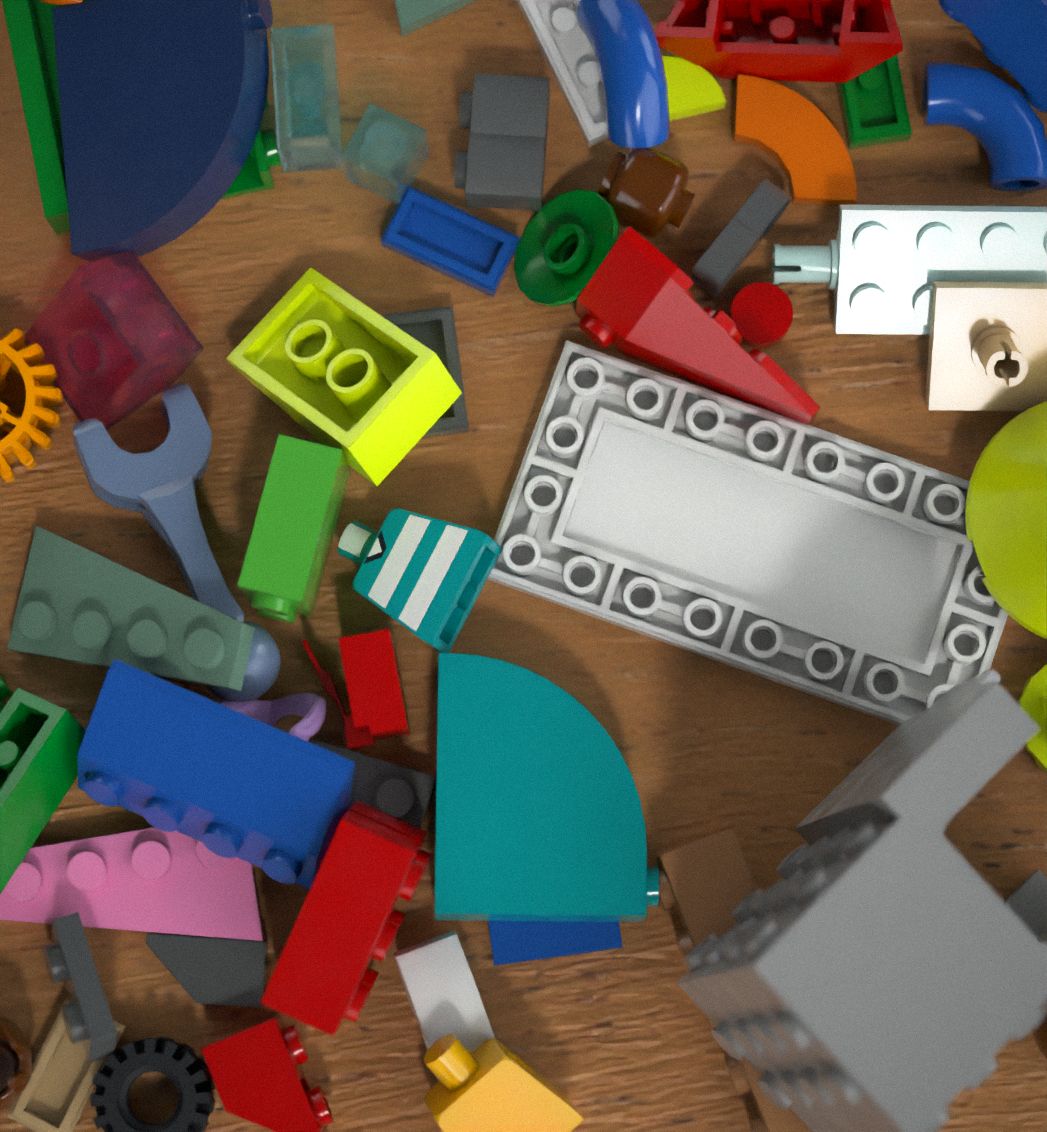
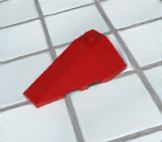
M629 226L619 237L577 298L576 315L581 318L578 322L581 331L601 348L606 349L609 344H612L626 356L724 396L809 425L815 418L820 406L767 354L755 348L748 354L740 346L743 339L735 329L737 324L723 310L714 311L708 307L702 309L694 301V297L689 290L694 282L677 265Z

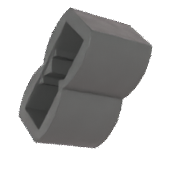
M475 73L473 91L461 92L459 128L470 129L468 151L457 150L454 186L455 188L465 189L467 207L541 211L549 120L550 78Z

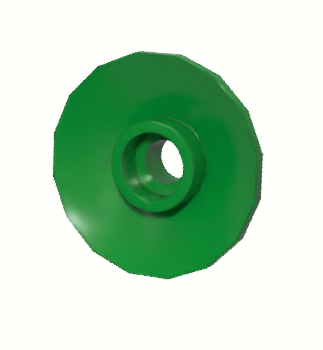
M576 189L559 194L545 204L541 211L535 214L522 234L520 245L516 251L514 266L519 289L536 304L555 307L571 303L578 298L617 242L619 224L613 206L597 192Z

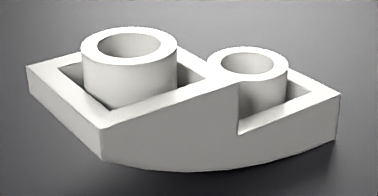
M454 930L393 953L411 1010L418 1020L427 1050L438 1039L447 1034H453L470 1054L487 1039L494 1038L476 983Z

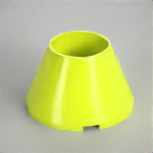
M1047 401L1012 418L986 445L970 479L966 498L965 520L968 542L973 541L978 561L986 576L981 579L989 593L999 606L1020 625L1034 634L1047 639Z

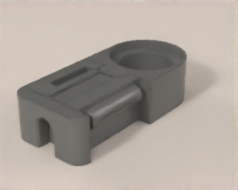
M765 179L696 263L690 277L694 284L715 299L750 253L755 250L789 205L792 197L770 180Z

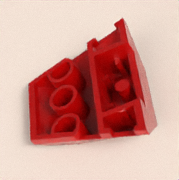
M677 0L666 21L660 20L654 30L660 47L695 65L701 66L706 71L722 79H737L739 74L771 81L846 83L904 51L891 0Z

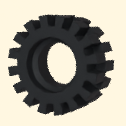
M150 1037L122 1046V1049L112 1053L104 1061L106 1065L102 1071L97 1072L93 1082L97 1085L95 1093L91 1095V1107L95 1106L97 1117L93 1118L97 1129L102 1127L104 1132H203L209 1124L207 1121L215 1106V1100H212V1090L215 1089L213 1079L209 1078L206 1071L208 1067L203 1058H198L192 1052L194 1049L187 1044H179L174 1042V1039L166 1037ZM146 1072L163 1073L177 1087L179 1097L177 1108L174 1114L165 1122L158 1124L144 1122L133 1113L130 1107L129 1092L131 1086L140 1075Z

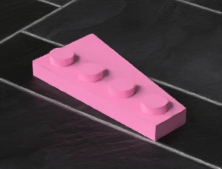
M154 827L30 848L0 894V920L52 924L53 919L78 912L83 927L265 941L254 865L237 857L225 858L216 855L206 848L203 842L178 831L165 832Z

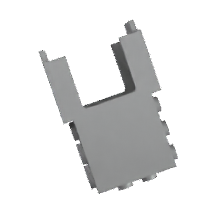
M993 669L950 688L930 708L901 723L794 828L811 847L809 848L804 843L789 854L776 868V871L782 878L767 891L763 892L759 888L747 896L730 915L737 923L719 938L714 934L708 936L684 960L690 969L676 983L714 1023L715 1027L711 1030L714 1039L733 1058L741 1060L744 1057L761 1075L757 1080V1085L766 1097L782 1110H787L790 1107L812 1132H937L950 1116V1112L946 1108L949 1102L963 1088L966 1091H970L983 1083L998 1066V1061L993 1056L1010 1038L1013 1041H1017L1026 1036L1047 1014L1046 876L1040 870H1035L1003 902L943 836L946 823L1040 729L998 683L1001 677Z

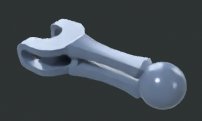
M180 382L165 388L162 392L161 412L166 422L168 434L164 443L152 452L133 454L118 448L107 433L103 423L96 418H89L73 424L74 445L95 496L114 508L141 513L163 540L178 566L191 598L255 627L241 692L207 686V688L224 700L237 702L251 701L265 694L278 677L281 665L280 651L275 639L265 628L254 622L244 620V612L229 591L209 547L198 513L195 487L207 470L213 435L189 385Z

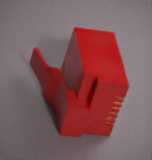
M390 629L338 638L352 713L350 716H347L332 676L321 669L307 640L302 641L327 695L338 704L343 717L347 745L350 751L376 747L375 741L411 734L394 638Z

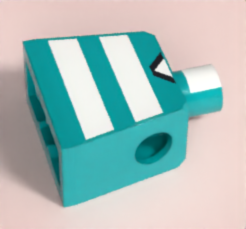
M393 508L388 513L379 532L358 521H352L344 530L338 544L339 555L361 565L353 580L352 588L440 653H449L503 550L488 534L482 531L399 508Z

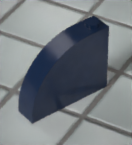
M90 0L52 8L71 252L73 255L95 265L103 266L134 259L155 251L193 227L228 191L243 168L254 145L266 104L269 79L266 28H270L273 23L270 0Z

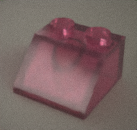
M123 251L78 266L24 335L25 346L38 343L43 349L45 355L40 364H53L58 376L52 383L56 388H60L64 400L80 422L89 418H96L103 423L106 431L163 392L165 388L173 385L204 349L133 251Z

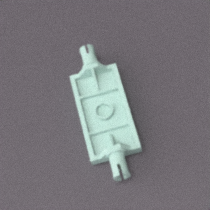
M840 204L836 240H829L828 246L773 244L772 258H774V262H771L772 284L827 283L828 289L834 290L833 328L836 334L930 335L933 281L1047 282V207Z

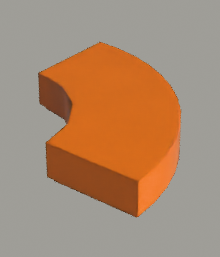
M738 74L736 80L733 141L757 146L777 161L789 180L792 204L855 205L857 202V186L851 158L841 136L828 118L813 103L784 85L755 76Z

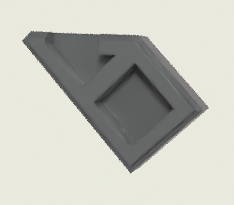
M147 934L146 944L196 1003L248 1007L264 1006L260 1002L265 993L269 942Z

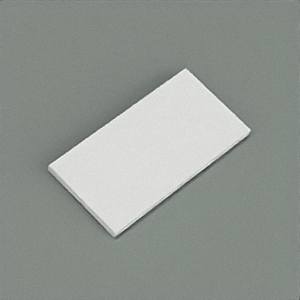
M567 340L496 532L494 541L503 550L487 579L896 725H900L930 708L950 688L989 671L1008 616L984 585L981 578L986 576L978 561L973 541L968 542L965 508L970 481Z

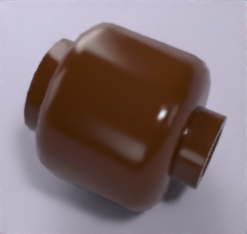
M651 147L632 148L628 154L619 150L598 190V194L613 206L618 223L626 227L630 226L636 232L649 238L660 235L668 223L679 228L696 195L685 189L689 179L687 167L683 163Z

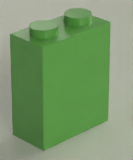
M278 434L237 585L250 600V606L258 609L257 614L260 616L294 624L296 614L311 618L313 616L351 473L341 449Z

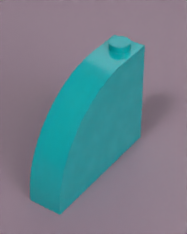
M438 653L435 920L643 922L647 916V906H658L659 871L658 867H647L645 822L640 798L632 774L620 750L604 727L573 696L548 679L526 668L479 655Z

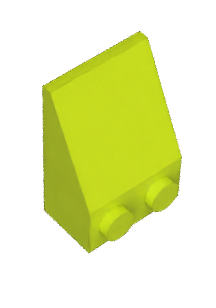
M311 267L226 357L227 361L320 443L325 446L341 449L347 464L376 486L386 478L462 394L435 352Z

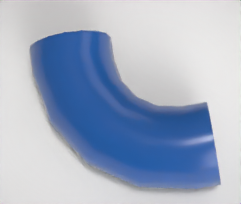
M580 0L576 16L579 27L593 46L600 67L605 92L608 140L615 145L634 149L660 145L669 136L668 86L661 49L649 17L638 0Z
M946 62L925 63L923 75L924 124L962 128L976 137L987 153L990 188L1005 192H1027L1047 188V139L1044 126L1021 92L985 69Z

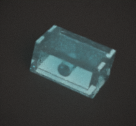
M334 25L270 28L277 148L283 172L344 169L345 157L338 51Z

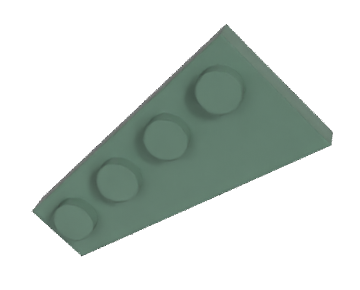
M36 525L7 649L22 654L108 669L113 661L117 659L156 677L241 692L255 627Z

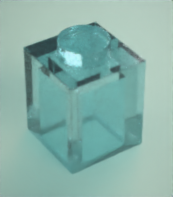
M369 103L341 156L346 180L398 205L407 186L411 187L429 154L427 132L425 129Z

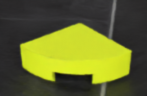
M662 56L668 86L669 121L725 109L726 99L723 91L709 72L683 58Z

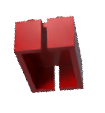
M357 800L350 810L342 817L261 999V1004L333 1037L344 1018L356 1023L379 975L378 971L368 967L371 959L374 958L383 962L406 914L395 909L399 897L410 902L432 856L431 853L421 849L428 834L427 831Z

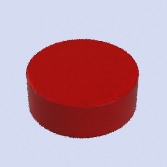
M756 282L745 286L736 294L730 307L729 317L737 324L735 329L740 333L743 339L742 343L753 348H767L780 342L787 334L793 319V307L789 297L781 288L771 283Z

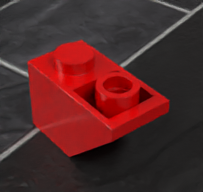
M278 1016L201 1048L226 1112L274 1132H327L325 1126L334 1122L330 1106L321 1086L318 1085L310 1089L300 1064L310 1059L296 1024L285 1028L281 1016Z

